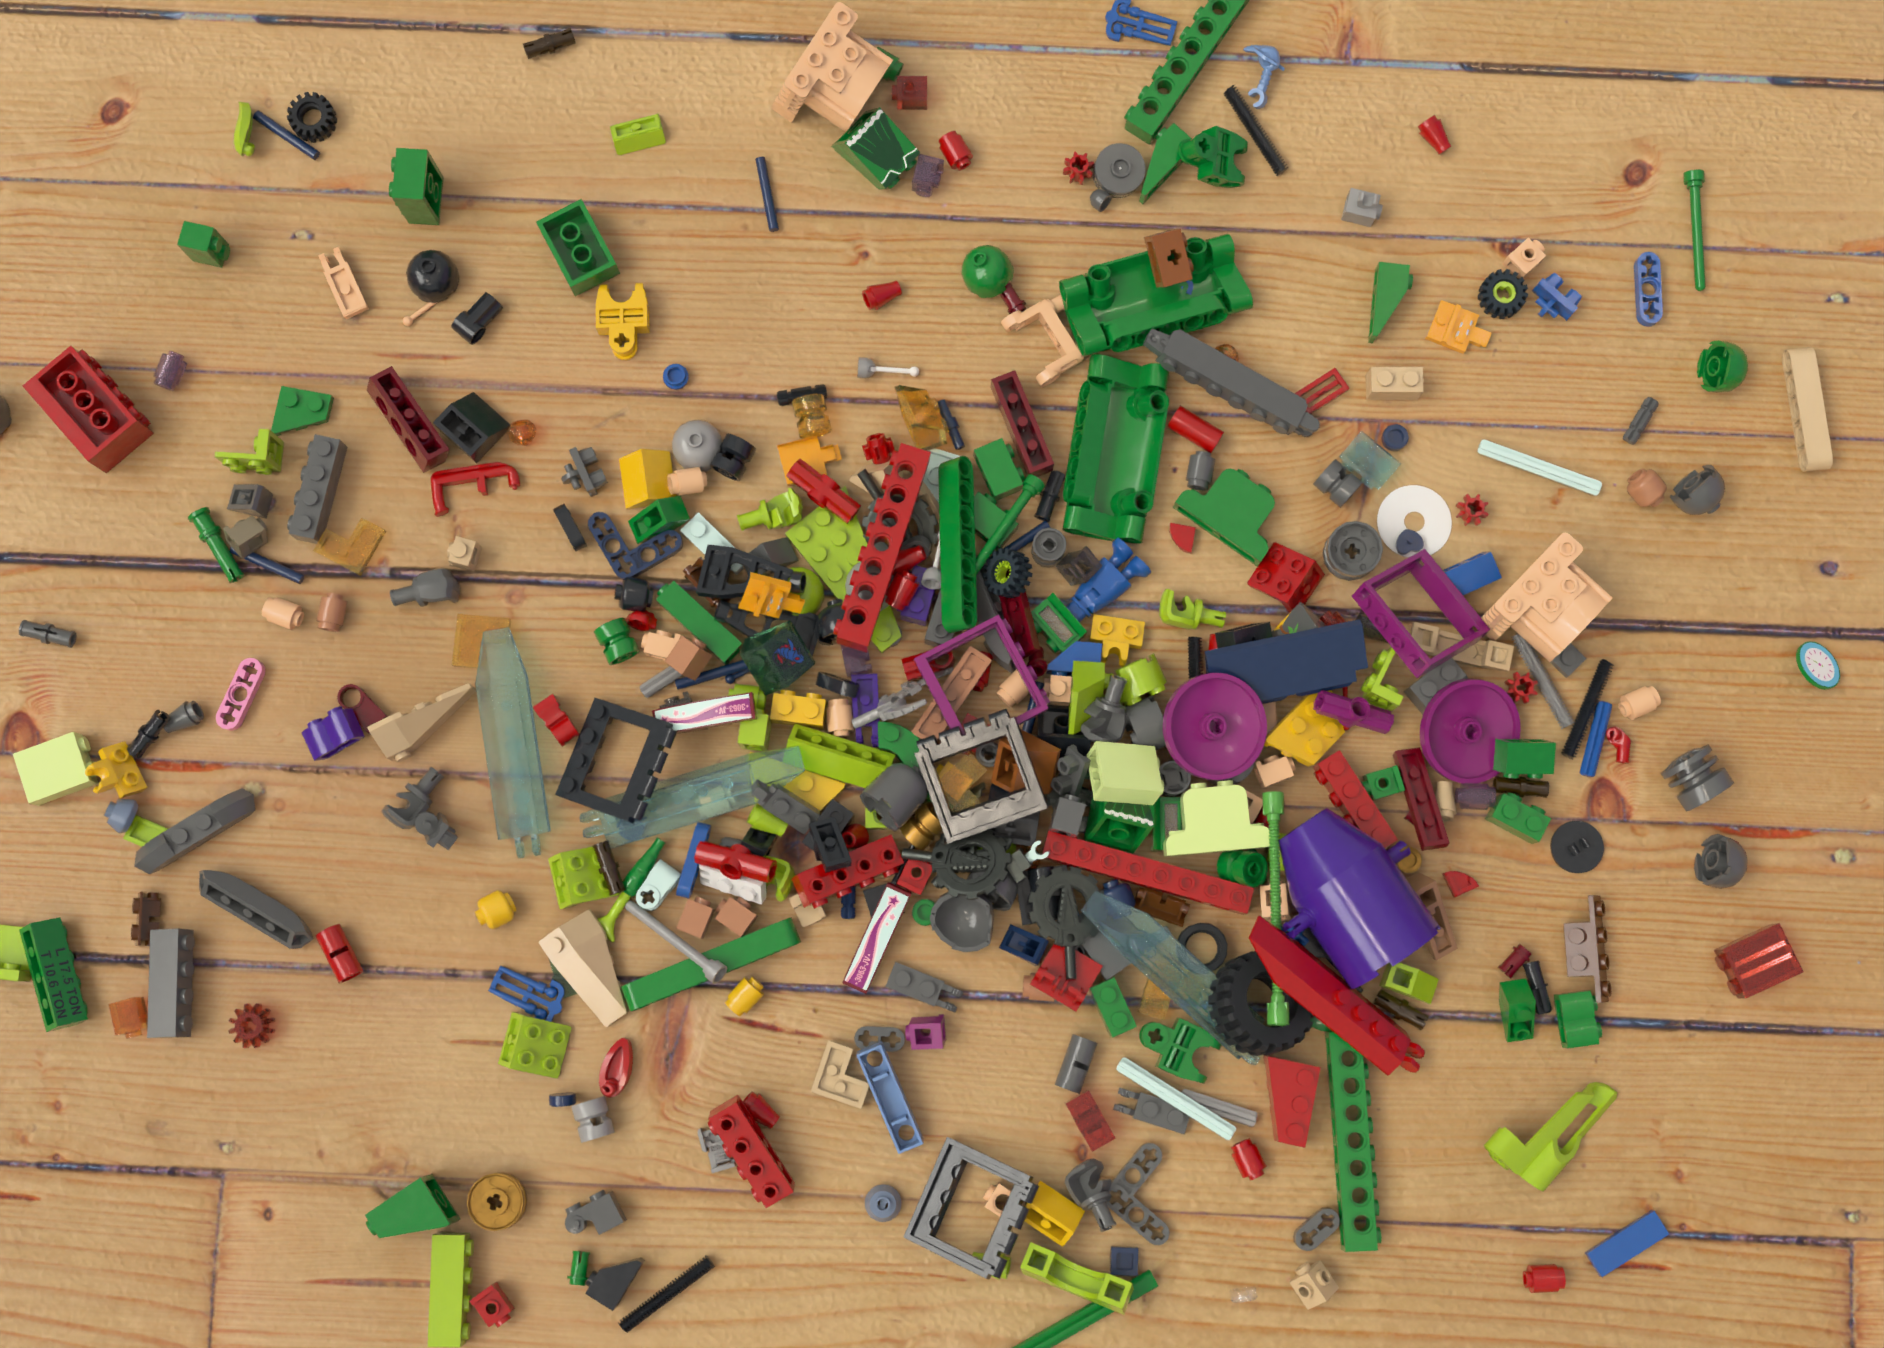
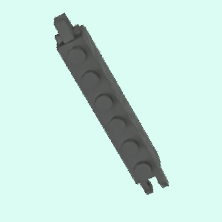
M1151 329L1147 334L1143 345L1157 355L1155 361L1160 363L1165 370L1178 373L1188 383L1203 387L1210 395L1221 397L1228 401L1229 405L1233 408L1242 409L1249 413L1253 419L1260 422L1264 421L1273 426L1276 432L1287 435L1295 432L1298 435L1309 437L1320 428L1318 419L1306 412L1308 406L1305 399L1186 332L1176 330L1167 335Z

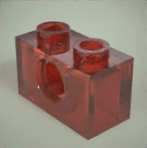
M1085 1090L1064 1102L1092 1152L1116 1139L1089 1090Z

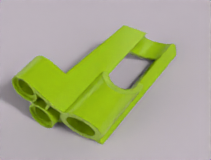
M1589 1083L1582 1092H1576L1525 1145L1507 1128L1504 1127L1502 1129L1499 1127L1484 1144V1148L1489 1152L1490 1157L1506 1170L1510 1169L1529 1184L1544 1192L1575 1156L1581 1139L1616 1100L1618 1092L1604 1083ZM1588 1103L1596 1106L1597 1109L1563 1148L1559 1147L1558 1138Z

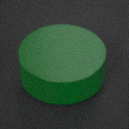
M922 899L915 903L912 909V916L916 923L922 926L931 925L930 915L935 904L933 901Z

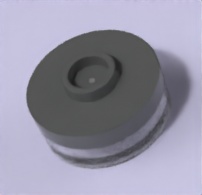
M1116 143L1107 146L1100 152L1092 170L1094 183L1098 189L1111 194L1112 198H1124L1133 194L1145 176V162L1142 155L1128 144Z

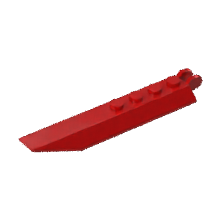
M1257 917L1249 940L1275 985L1387 1076L1399 1065L1409 1072L1416 1073L1419 1071L1420 1064L1415 1059L1405 1055L1408 1053L1414 1058L1422 1059L1425 1055V1050L1420 1045L1410 1042V1037L1402 1027L1356 989H1351L1345 980L1294 938L1292 939L1287 936L1285 932L1263 917Z

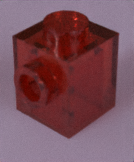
M897 76V85H892V100H897V110H927V76Z

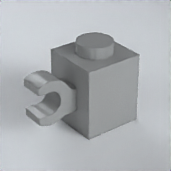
M1351 188L1346 197L1341 220L1371 227L1375 219L1379 220L1383 205L1379 204L1381 195Z

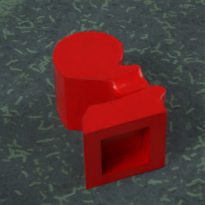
M551 694L535 705L533 709L544 720L545 726L563 747L566 745L565 743L580 734L566 712L561 711L559 708L561 704L557 697Z

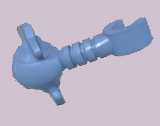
M1251 45L1245 47L1243 51L1257 54L1259 63L1264 70L1259 81L1260 84H1258L1257 88L1250 90L1248 94L1252 98L1260 95L1259 101L1254 103L1253 107L1261 109L1267 103L1266 90L1271 79L1270 76H1272V71L1278 68L1284 71L1285 68L1280 65L1279 51L1275 47Z

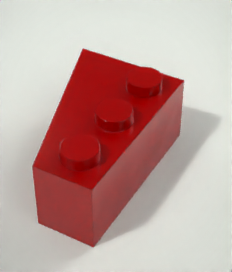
M1263 1055L1274 1141L1305 1148L1320 1067Z

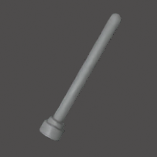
M628 901L625 908L627 911L703 968L705 978L716 984L724 977L727 966L722 962L707 959L635 902Z

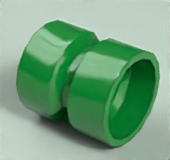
M625 618L611 620L594 631L600 646H605L603 653L609 665L622 663L640 652L635 639L628 636L631 631Z
M1243 850L1223 851L1217 862V872L1221 879L1245 886H1259L1263 883L1268 871L1265 857L1257 852Z

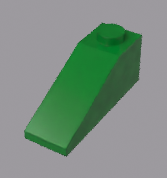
M1175 123L1168 129L1166 127L1161 129L1155 137L1157 141L1139 200L1141 204H1144L1183 163L1178 153V146L1182 140L1192 138Z
M1379 262L1375 268L1368 343L1375 341L1407 290L1411 289L1413 274H1409L1410 265Z

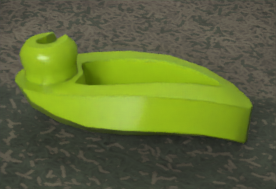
M239 101V116L235 127L233 143L238 154L244 156V154L252 156L255 145L249 143L253 125L252 110L249 103Z

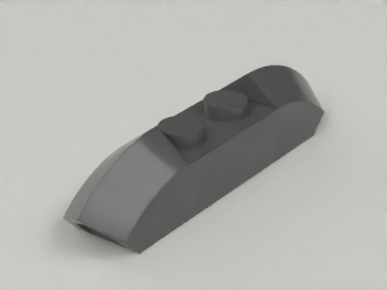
M984 565L976 575L978 625L998 614L1001 620L1004 619L999 595L988 590L989 587L984 584L988 580L983 578V573H987ZM993 629L983 634L985 637L984 645L989 654L993 656V659L1001 667L1013 673L1016 667L996 630Z
M243 788L236 790L162 832L136 852L134 867L148 874L155 873L247 818L255 811L254 794Z
M212 870L199 871L200 895L289 949L302 948L313 940L309 927L301 917L276 899L267 896L254 886L245 883L233 875Z

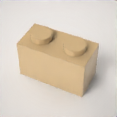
M1371 367L1366 374V400H1418L1424 392L1423 367Z

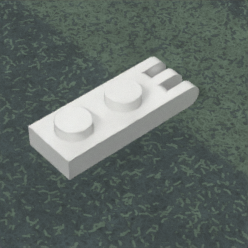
M699 864L701 884L761 905L767 898L766 882L744 876L733 880L724 876L719 869Z

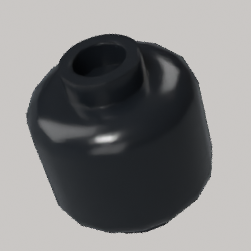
M625 577L622 584H616L614 599L619 600V607L623 610L644 612L646 607H651L654 588L650 587L647 580Z

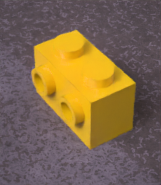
M780 690V694L773 693L770 714L772 723L793 726L799 724L809 728L824 729L827 702L825 699H821L822 695L806 693V697L795 696L796 692L790 690Z
M1039 1181L1037 1184L1039 1189L1033 1203L1026 1202L1024 1207L1030 1209L1025 1222L1063 1247L1075 1232L1085 1210L1050 1186Z

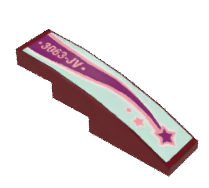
M753 692L652 710L654 718L673 724L672 729L677 731V734L757 720Z
M890 882L887 883L844 977L843 984L867 994L911 897V892Z

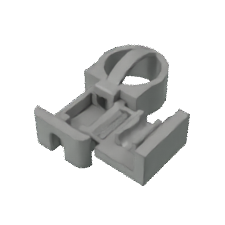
M700 1128L698 1130V1137L702 1151L707 1152V1147L710 1150L708 1157L712 1168L711 1172L715 1173L735 1167L736 1162L724 1152L722 1147L723 1141L719 1135L715 1136L711 1130L703 1131ZM731 1160V1163L729 1162L723 1165H717Z

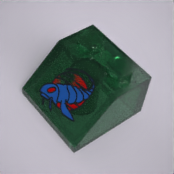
M791 620L745 638L740 652V656L765 696L789 687L815 665V660Z

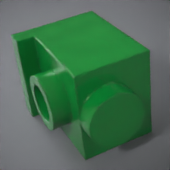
M1397 765L1362 776L1363 781L1361 784L1373 801L1405 791ZM1379 779L1386 781L1387 786L1385 788L1379 786Z

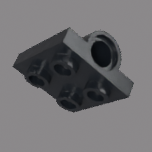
M1067 865L1042 867L1026 871L1028 876L1018 882L1017 893L1022 926L1036 924V922H1031L1029 912H1033L1032 903H1028L1030 892H1035L1038 887L1035 884L1042 875L1045 878L1052 874L1050 870L1062 867V871H1068ZM1062 888L1055 891L1050 898L1049 910L1054 920H1057Z

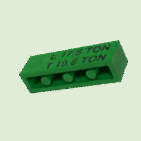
M61 917L30 923L19 929L46 1032L75 1026L88 1020L87 1004L83 1001L80 991L81 981L75 973L73 965L74 955L69 950L66 939L67 929L62 924Z

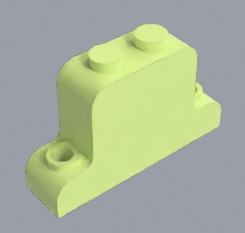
M1233 780L1217 782V787H1207L1206 783L1190 784L1191 789L1184 792L1180 797L1183 830L1169 831V836L1163 842L1164 857L1267 848L1270 845L1269 828L1265 827L1264 823L1250 824L1246 790L1240 785H1233Z

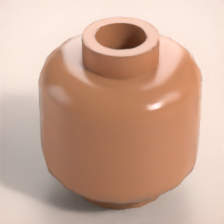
M1642 468L1628 478L1627 492L1639 506L1647 507L1651 505L1655 507L1665 499L1663 495L1667 490V485L1656 471Z

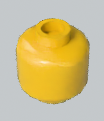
M497 890L478 900L477 906L479 910L475 911V915L481 926L486 924L490 929H496L512 921L514 918L513 912L517 910L508 892L504 894L502 891Z

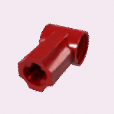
M926 652L901 659L908 681L922 677L914 662V658ZM952 652L947 653L949 660L944 665L937 664L935 660L929 663L933 673L954 666L955 659Z

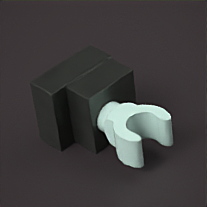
M1042 840L1036 841L1028 853H1025L1021 848L1011 854V864H1007L1006 868L1017 883L1028 876L1025 870L1033 865V861L1044 859L1050 854V851L1044 854L1037 853L1036 847L1042 843Z

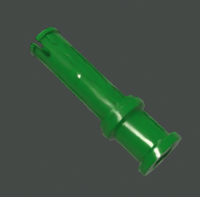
M203 507L194 511L188 516V520L194 523L200 533L199 539L203 543L208 544L229 583L237 582L236 577L242 579L245 575L220 536L222 529L220 526H216L211 518L209 507Z

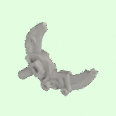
M950 667L936 672L934 675L936 678L951 674L954 669ZM924 679L917 682H904L901 684L902 690L896 694L881 696L878 699L877 708L851 720L854 728L857 729L878 718H881L882 721L894 719L927 704L926 699L907 704L905 700L906 696H913L922 690L921 687L926 684Z

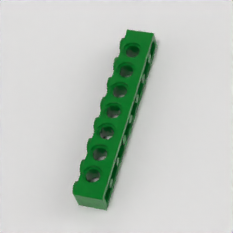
M1208 0L1204 8L1202 6L1198 8L1193 17L1195 21L1192 26H1186L1181 33L1179 45L1171 47L1165 59H1167L1165 65L1163 67L1159 65L1152 76L1154 80L1149 87L1147 85L1144 86L1138 96L1140 101L1136 107L1132 105L1125 114V130L1149 145L1152 143L1250 0ZM1219 9L1223 11L1224 14L1217 15L1213 12V10ZM1207 29L1210 34L1204 35L1199 30ZM1194 49L1197 53L1191 55L1188 54L1185 50ZM1172 69H1181L1183 73L1180 75L1172 72ZM1165 88L1170 93L1164 95L1159 93L1158 89ZM1152 108L1156 113L1150 115L1144 109Z
M1325 1032L1341 1250L1344 1252L1378 1251V1244L1381 1243L1382 1237L1380 1227H1376L1375 1217L1379 1216V1202L1377 1199H1374L1373 1188H1377L1376 1172H1372L1371 1161H1375V1149L1373 1144L1370 1145L1369 1134L1373 1133L1372 1118L1368 1117L1367 1106H1371L1370 1091L1366 1090L1365 1079L1369 1078L1368 1064L1364 1063L1363 1055L1336 1033ZM1345 1051H1350L1354 1056L1353 1063L1349 1066H1345L1341 1060L1342 1054ZM1348 1078H1352L1356 1083L1355 1090L1351 1093H1347L1343 1086ZM1350 1105H1354L1358 1110V1115L1354 1120H1349L1346 1117V1109ZM1356 1132L1360 1137V1142L1356 1147L1352 1148L1348 1144V1136ZM1354 1160H1359L1362 1164V1170L1360 1173L1353 1175L1350 1171V1164ZM1361 1187L1364 1191V1197L1361 1201L1354 1202L1352 1192L1355 1188ZM1364 1215L1366 1225L1364 1228L1357 1230L1354 1226V1220L1357 1216Z

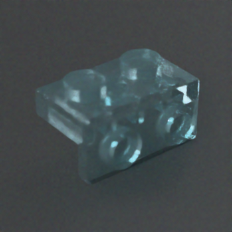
M1363 431L1356 436L1339 456L1343 460L1341 464L1348 471L1353 473L1355 470L1362 476L1360 480L1370 489L1375 487L1379 490L1401 465L1397 459Z

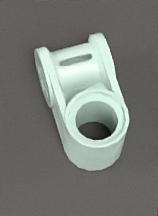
M660 859L636 893L638 905L646 911L656 910L677 885L681 873ZM654 892L653 898L655 901L644 904L645 899L643 895Z

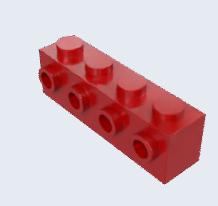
M1340 750L1313 766L1317 781L1320 785L1326 787L1330 793L1328 795L1330 801L1336 808L1339 807L1344 815L1343 819L1382 843L1384 848L1398 840Z
M892 834L850 851L849 855L852 861L849 867L825 873L823 865L820 864L795 875L791 880L803 907L806 908L812 905L816 909L829 903L827 898L836 895L837 899L852 893V887L860 885L862 889L875 883V877L883 874L885 879L898 873L897 868L904 864V861Z
M739 1095L734 1096L710 1111L708 1126L715 1136L719 1135L723 1141L722 1147L729 1158H734L738 1164L737 1171L743 1180L747 1179L752 1186L751 1192L758 1203L762 1202L765 1208H768L794 1192V1180Z

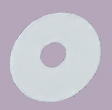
M1409 485L1394 490L1384 499L1377 515V526L1382 540L1392 551L1399 554L1396 550V540L1407 529L1404 524L1405 516L1410 512H1418L1425 520L1424 527L1417 531L1424 542V546L1420 551L1426 549L1430 555L1434 554L1443 547L1451 532L1452 519L1447 504L1440 495L1423 486ZM1410 551L1406 555L1401 556L1409 558L1418 552Z

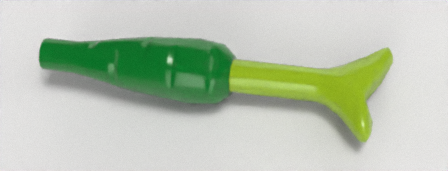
M658 837L623 879L626 890L621 892L608 914L597 918L611 942H615L614 926L616 919L629 899L636 896L637 891L647 879L660 851L666 843Z

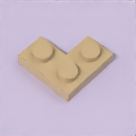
M828 1040L811 1092L862 1109L869 1084L866 1081L845 1075L854 1049Z

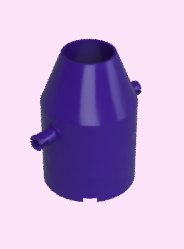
M1325 808L1279 840V849L1291 902L1299 913L1283 924V930L1285 932L1289 928L1294 927L1293 930L1287 933V936L1293 939L1309 928L1351 989H1355L1379 976L1380 974L1377 970L1390 962L1392 967L1438 934L1437 930H1441V927L1396 865L1411 853L1409 847L1400 852L1402 848L1407 846L1405 842L1399 841L1386 851L1382 843L1328 808Z

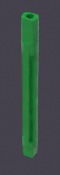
M1150 1270L1129 1281L1133 1283L1134 1287L1129 1303L1159 1287ZM1091 1302L1012 1348H1051L1114 1311Z

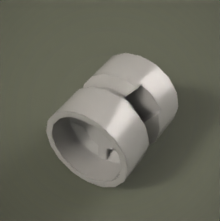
M605 1096L571 1106L575 1121L580 1122L577 1130L581 1143L615 1133L611 1118L606 1117V1113L609 1110ZM590 1119H596V1126H593Z

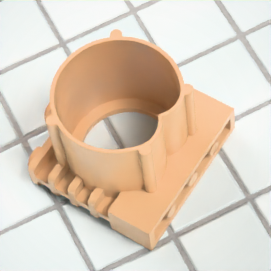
M838 2L788 75L771 109L792 123L805 104L841 130L847 132L893 59L851 31L858 15L843 3Z
M1562 533L1481 619L1490 628V631L1485 634L1490 640L1496 641L1511 627L1546 660L1551 662L1584 630L1613 597L1573 562L1581 554L1583 547L1570 534Z

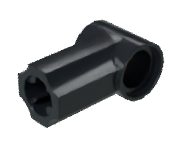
M485 292L468 311L461 312L454 319L451 328L469 344L473 345L483 337L486 326L498 315L503 307L493 296Z

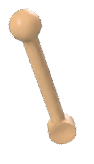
M429 302L410 317H404L403 324L405 326L412 325L414 319L436 303Z

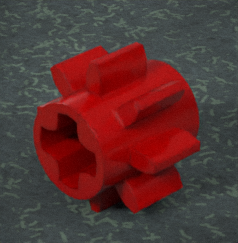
M1075 151L1071 159L1065 158L1064 164L1068 167L1063 169V175H1069L1070 184L1075 181L1083 185L1086 177L1088 179L1092 178L1093 173L1090 169L1094 167V162H1088L1087 153L1078 155ZM1074 166H1079L1082 171H1078V168Z
M884 433L868 436L866 438L867 444L862 445L866 460L872 459L873 464L876 465L890 461V453H893V450H895L891 437L886 438Z
M1466 494L1463 497L1465 503L1458 502L1456 504V507L1460 509V513L1456 518L1461 517L1465 521L1464 526L1470 522H1474L1478 526L1481 523L1479 517L1486 518L1489 515L1484 511L1488 502L1483 503L1480 500V494L1475 498H1471L1469 494ZM1470 506H1473V507H1474V509H1473V511L1475 512L1474 515L1470 513V511H1471V509L1469 508Z
M1518 672L1513 673L1514 681L1508 679L1504 682L1509 686L1506 693L1510 694L1514 703L1522 699V702L1526 704L1529 702L1528 695L1536 696L1538 694L1534 690V685L1538 681H1532L1529 678V672L1520 677ZM1524 685L1525 690L1518 691L1517 686Z

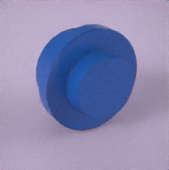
M672 364L664 370L663 380L667 387L678 390L687 384L689 375L684 366Z

